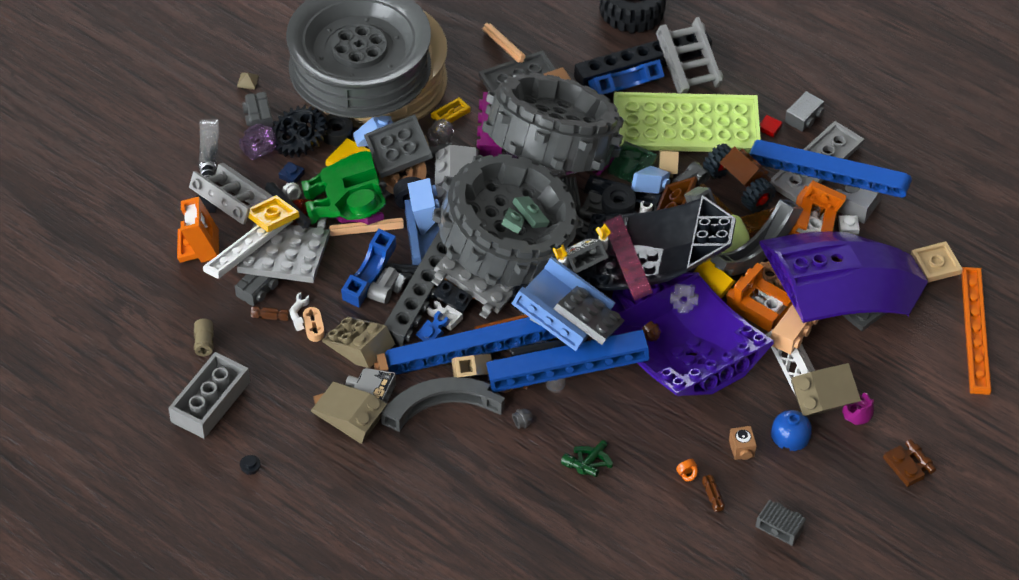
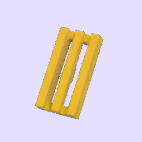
M459 97L432 112L431 118L435 119L437 124L440 123V126L443 128L471 112V107Z

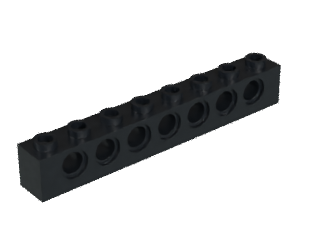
M705 30L708 42L712 48V39ZM695 33L673 38L672 40L676 47L698 42ZM656 40L577 63L574 68V77L579 84L589 87L588 81L593 78L624 71L660 59L662 67L668 65L660 43ZM701 49L678 54L680 62L703 56Z

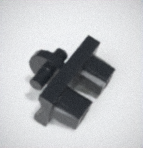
M445 279L433 294V297L444 302L446 306L449 305L462 314L473 299L467 292Z

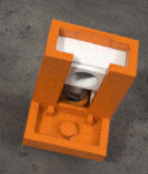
M812 181L797 196L796 204L803 208V211L789 232V235L833 231L836 213L845 202L846 195L816 181Z
M199 197L181 201V211L185 216V221H181V228L178 229L177 259L180 263L197 258L201 263L212 260L219 255V229Z
M756 263L753 268L747 270L745 276L742 275L734 288L728 290L726 304L739 315L770 332L791 307L792 302L785 291L762 278L764 266Z

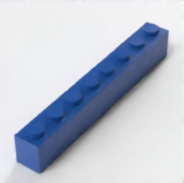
M639 330L613 335L603 345L593 339L584 342L576 351L566 345L486 362L491 389L494 393L649 361V351L644 332Z

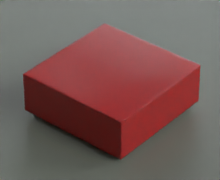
M766 115L760 123V132L774 137L782 127L783 122Z

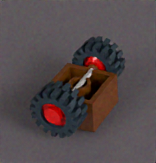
M726 143L717 145V148L714 147L713 151L708 153L709 156L705 157L706 161L703 162V167L715 179L721 178L722 175L725 176L726 172H730L747 187V191H744L743 196H741V203L752 213H759L760 210H764L765 206L768 207V203L773 201L772 198L775 197L774 193H776V188L769 183L771 181L767 176L769 172L743 148L741 150H738L735 146L730 148Z

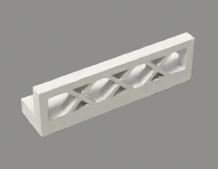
M773 329L766 334L769 338H771ZM802 344L798 349L795 348L791 355L788 354L787 358L782 357L781 350L771 346L794 392L791 383L792 376L795 377L815 371ZM791 362L797 364L795 373L789 371Z

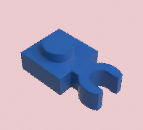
M438 311L434 315V321L430 322L427 320L415 335L422 341L440 338L444 334L441 328L447 326L450 323V319L445 317L443 321H440L443 314Z

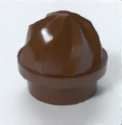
M650 321L641 329L644 332L645 339L648 341H656L660 337L661 330L657 323L654 324Z

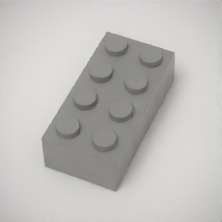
M214 352L169 406L171 422L205 439L249 385V369Z

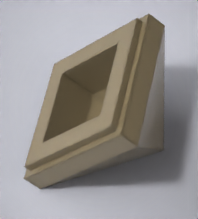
M241 73L237 87L255 90L259 75Z

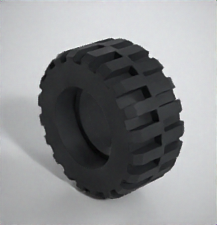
M600 0L599 10L604 21L614 29L618 28L622 32L629 31V33H634L638 31L641 33L646 29H652L653 26H657L664 17L666 0H640L642 2L638 3L624 0Z

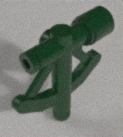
M606 440L600 441L595 448L575 446L574 453H578V459L567 453L561 459L562 465L572 469L576 468L579 474H589L597 477L599 474V470L596 467H613L612 460L603 452L608 445ZM582 453H588L589 455L583 461ZM597 457L604 461L599 463H593Z

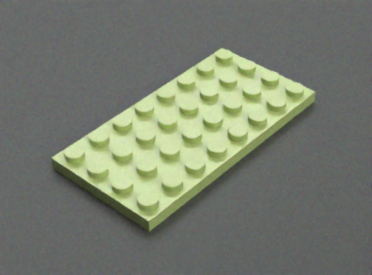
M614 92V105L618 109L619 116L624 119L623 126L619 131V134L623 136L622 142L619 145L622 150L712 152V149L714 147L717 148V145L726 143L730 148L735 146L738 150L743 148L747 153H750L754 141L761 140L757 95Z

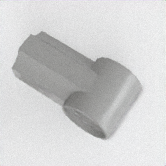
M384 268L378 280L371 283L367 292V298L383 304L389 302L392 289L399 275L395 268Z

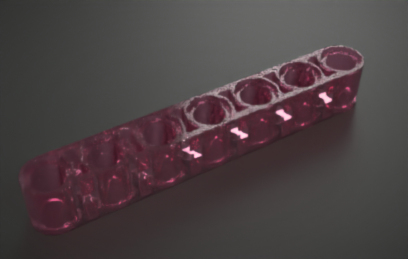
M621 215L604 221L603 224H606L611 231L608 237L634 301L652 294L653 291Z

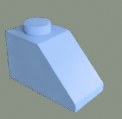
M391 116L372 117L355 131L353 137L357 147L368 146L364 134L393 123Z
M648 166L634 173L631 189L634 192L659 194L665 190L666 185L670 184V172L654 166Z

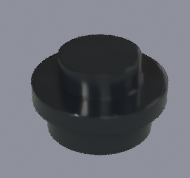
M247 455L240 461V469L247 475L257 473L261 465L259 458L254 455Z

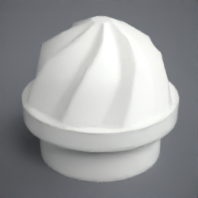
M291 182L283 186L282 192L291 201H295L300 197L301 190L298 184Z

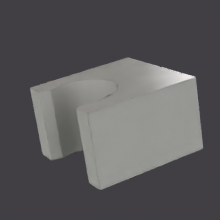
M848 185L845 186V190L851 193L836 189V191L846 195V200L838 209V212L844 215H857L858 221L863 224L882 198V193Z

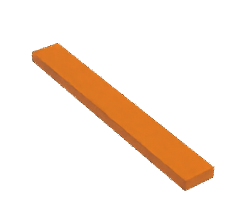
M962 267L961 278L970 393L990 395L991 382L981 268Z

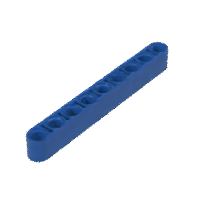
M755 140L749 153L762 166L895 197H905L912 181L911 176L903 172L763 140Z
M530 317L392 348L385 352L388 372L398 375L452 362L451 359L455 357L489 354L556 338V336L541 325L531 321Z

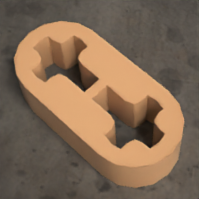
M315 307L306 308L303 312V321L307 337L313 342L321 341L324 338V325L321 313ZM311 315H313L314 321H311ZM313 328H316L318 333H314Z

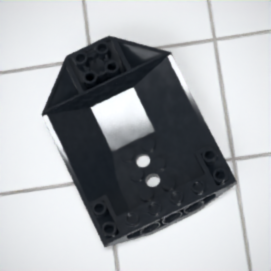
M703 195L700 199L656 211L631 214H592L586 239H599L596 228H601L606 224L611 231V234L608 236V248L606 250L608 258L578 272L577 275L599 291L633 289L670 281L710 261L731 247L736 218ZM640 261H646L643 265H637Z

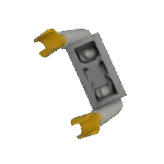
M604 224L601 228H596L599 239L587 238L566 249L564 245H561L558 249L553 248V252L560 263L569 269L572 268L576 274L608 258L606 250L608 248V236L611 234V231Z

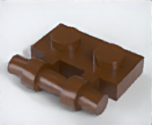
M911 439L905 443L909 448L905 451L900 445L884 453L883 459L907 487L923 480L925 477L924 470H927L930 474L936 471L933 461L926 457L921 451L922 448ZM915 456L920 462L916 464L912 457Z

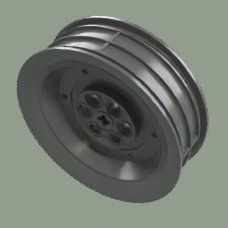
M413 0L304 1L293 13L286 31V41L290 52L289 75L295 90L306 102L317 109L341 117H376L394 112L406 106L422 92L430 77L431 57L428 48L431 40V28L428 18L422 8Z

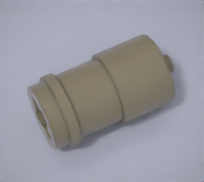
M199 319L194 323V350L198 356L202 357L211 355L214 349V324L209 319Z

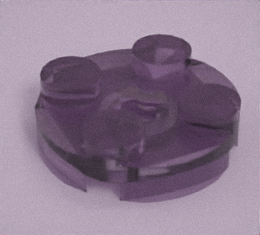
M263 124L249 127L245 130L243 139L240 138L239 140L241 150L251 160L273 152L276 148V135L270 126L267 127Z

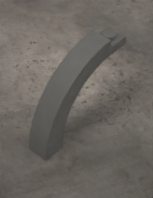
M779 199L767 222L752 239L738 249L728 253H721L710 261L715 263L716 268L730 276L747 272L756 263L760 264L767 258L759 241L787 236L800 217L803 208L790 200Z
M462 377L432 379L414 385L396 396L381 412L382 425L400 432L403 426L420 411L434 405L451 402L477 405L501 415L505 409V397L491 392V384L475 379Z

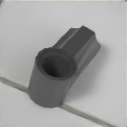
M694 161L687 167L684 173L674 178L672 183L696 176V184L703 185L709 179L710 173L697 161Z

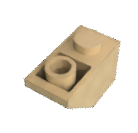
M491 354L451 359L453 375L457 378L488 375L486 362L492 361Z

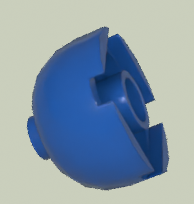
M786 410L777 415L771 428L773 442L782 449L783 447L790 448L789 451H797L806 447L812 433V425L808 417L797 410Z

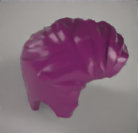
M867 393L859 395L861 402L843 406L842 413L847 421L855 425H861L871 420L874 415V399L871 400Z

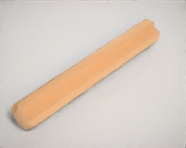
M484 24L483 31L516 62H524L525 54L492 24Z
M391 218L369 225L362 222L330 225L329 230L330 236L377 232L378 229L384 231L403 229L404 221L403 218Z

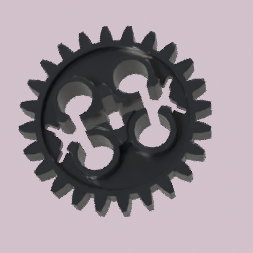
M299 105L296 107V110L290 108L289 113L284 111V116H278L279 121L273 122L275 127H270L272 131L269 133L270 141L274 149L279 154L283 153L285 157L290 155L291 158L295 154L300 157L303 152L307 155L309 149L313 152V147H319L318 142L324 141L322 136L327 135L325 130L328 129L323 113L317 108L314 109L313 106L307 108L306 105L302 109H300Z

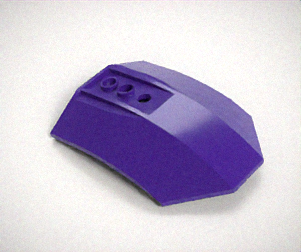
M807 232L759 241L761 248L803 323L840 315L873 312L906 314L909 317L928 284V280L912 255L896 247L848 232ZM837 257L839 259H842V261L835 262L832 260V258Z
M686 272L670 281L651 286L614 290L611 300L615 304L611 311L617 312L625 320L613 335L639 331L650 321L659 325L661 330L659 339L656 341L646 340L649 361L637 364L676 396L714 394L743 378L774 344V340L753 327L733 311L702 279L699 272ZM689 353H697V355H695V356H693V355H687V354H689Z

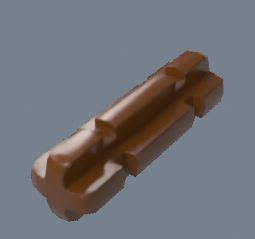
M253 306L251 308V317L259 318L260 316L262 317L261 319L278 320L280 318V321H288L289 310L281 309V311H278L277 308L262 307L260 309V307Z
M710 474L703 476L702 483L706 488L705 490L710 502L713 504V510L715 512L723 511L725 504L720 499L721 495L716 483H714L713 476Z

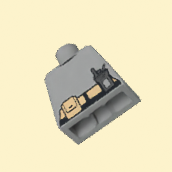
M365 368L362 370L359 378L349 375L345 385L371 393L387 404L396 386V373Z

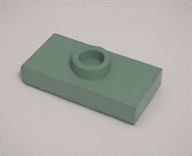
M529 196L514 198L512 203L532 228L548 226L550 221Z
M508 208L501 224L511 231L519 233L525 218L522 214Z

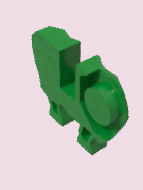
M362 151L352 154L323 168L312 179L301 181L311 224H315L319 219L326 217H342L347 220L365 219L377 213L386 205L371 152ZM326 192L327 198L313 201L316 196Z

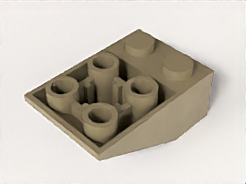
M353 317L344 318L335 329L331 330L322 339L323 343L354 364L370 368L377 362V354H383L395 345L386 325Z

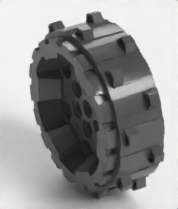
M520 73L515 74L513 77H507L504 82L498 85L495 91H488L486 102L490 104L487 105L485 112L488 114V119L484 121L482 130L488 133L498 146L518 158L520 156L530 159L536 165L541 164L551 169L571 172L603 170L609 164L611 157H619L621 150L619 145L623 139L619 131L623 126L624 119L619 116L617 107L610 103V99L603 94H598L596 90L588 86H582L570 79H561L559 76L548 74L546 76L540 73H528V75Z
M499 154L495 157L492 155L484 157L482 155L474 156L472 162L463 166L454 177L446 176L442 188L447 193L441 208L434 209L432 214V220L438 223L441 240L448 249L446 256L450 260L460 263L468 272L483 278L488 285L492 286L496 284L506 286L529 285L545 268L551 257L557 260L553 248L558 249L561 245H564L565 249L570 247L576 233L581 232L583 229V220L578 218L573 198L570 192H567L569 187L557 176L554 178L551 175V171L541 164L537 166L532 164L530 159L520 156L518 159L512 158V155ZM529 196L550 221L548 226L532 228L525 219L519 233L504 227L501 223L508 208L520 213L512 203L514 198Z

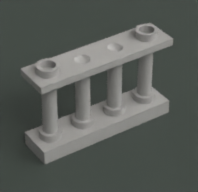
M700 17L695 18L692 27L675 31L668 30L667 24L661 25L656 35L677 93L687 94L690 86L713 81L715 88L719 87L723 80V74L718 69L705 34V25L703 22L701 23ZM695 33L697 43L680 47L674 46L673 38ZM701 49L704 58L685 63L680 62L678 54ZM707 65L710 74L691 79L686 78L684 70Z
M225 163L218 164L216 174L210 177H204L199 172L193 171L189 185L190 189L242 225L246 224L250 207L273 197ZM218 182V183L221 184L222 186L219 187V186L216 185L215 183ZM231 191L232 193L235 194V196H232V195L229 194L228 192ZM241 201H246L250 205H245Z

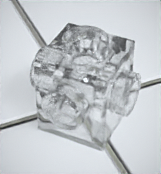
M675 284V290L671 292L670 304H673V309H678L679 313H689V310L694 309V305L698 306L699 294H695L696 285ZM685 296L687 301H683L681 297Z

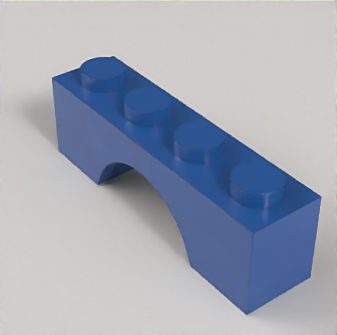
M659 59L624 71L593 78L588 83L589 87L596 90L598 94L607 95L652 82L665 76Z
M381 229L377 230L369 243V248L362 265L355 274H350L341 289L343 301L360 308L367 297L371 283L376 282L396 249V236Z

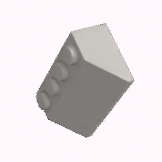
M449 145L435 153V185L438 193L435 199L439 200L440 208L447 193L442 188L446 176L454 177L463 166L468 163L470 164L473 157L478 155L476 147Z

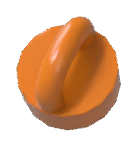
M694 459L685 460L676 468L684 481H692L698 474V466Z

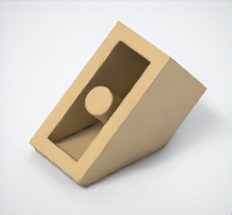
M659 150L658 168L670 172L669 177H673V174H678L679 152L676 150Z

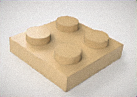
M947 242L914 249L911 252L928 283L962 274L963 268Z

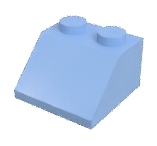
M430 178L407 183L412 211L420 235H424L435 223L432 220V214L434 209L440 208L439 200L435 199V196H438L436 185L431 184Z

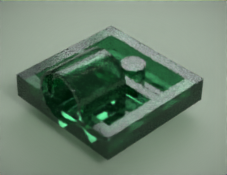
M624 141L619 157L614 158L608 173L632 183L634 173L648 166H654L658 159V154Z

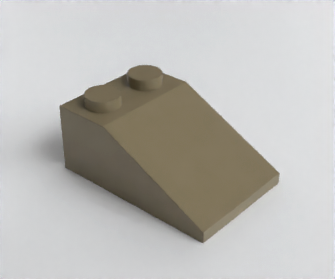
M849 363L812 371L791 378L800 411L804 416L811 417L845 405L848 406L861 402Z
M332 382L311 409V412L362 444L381 419V412L387 404L371 393Z

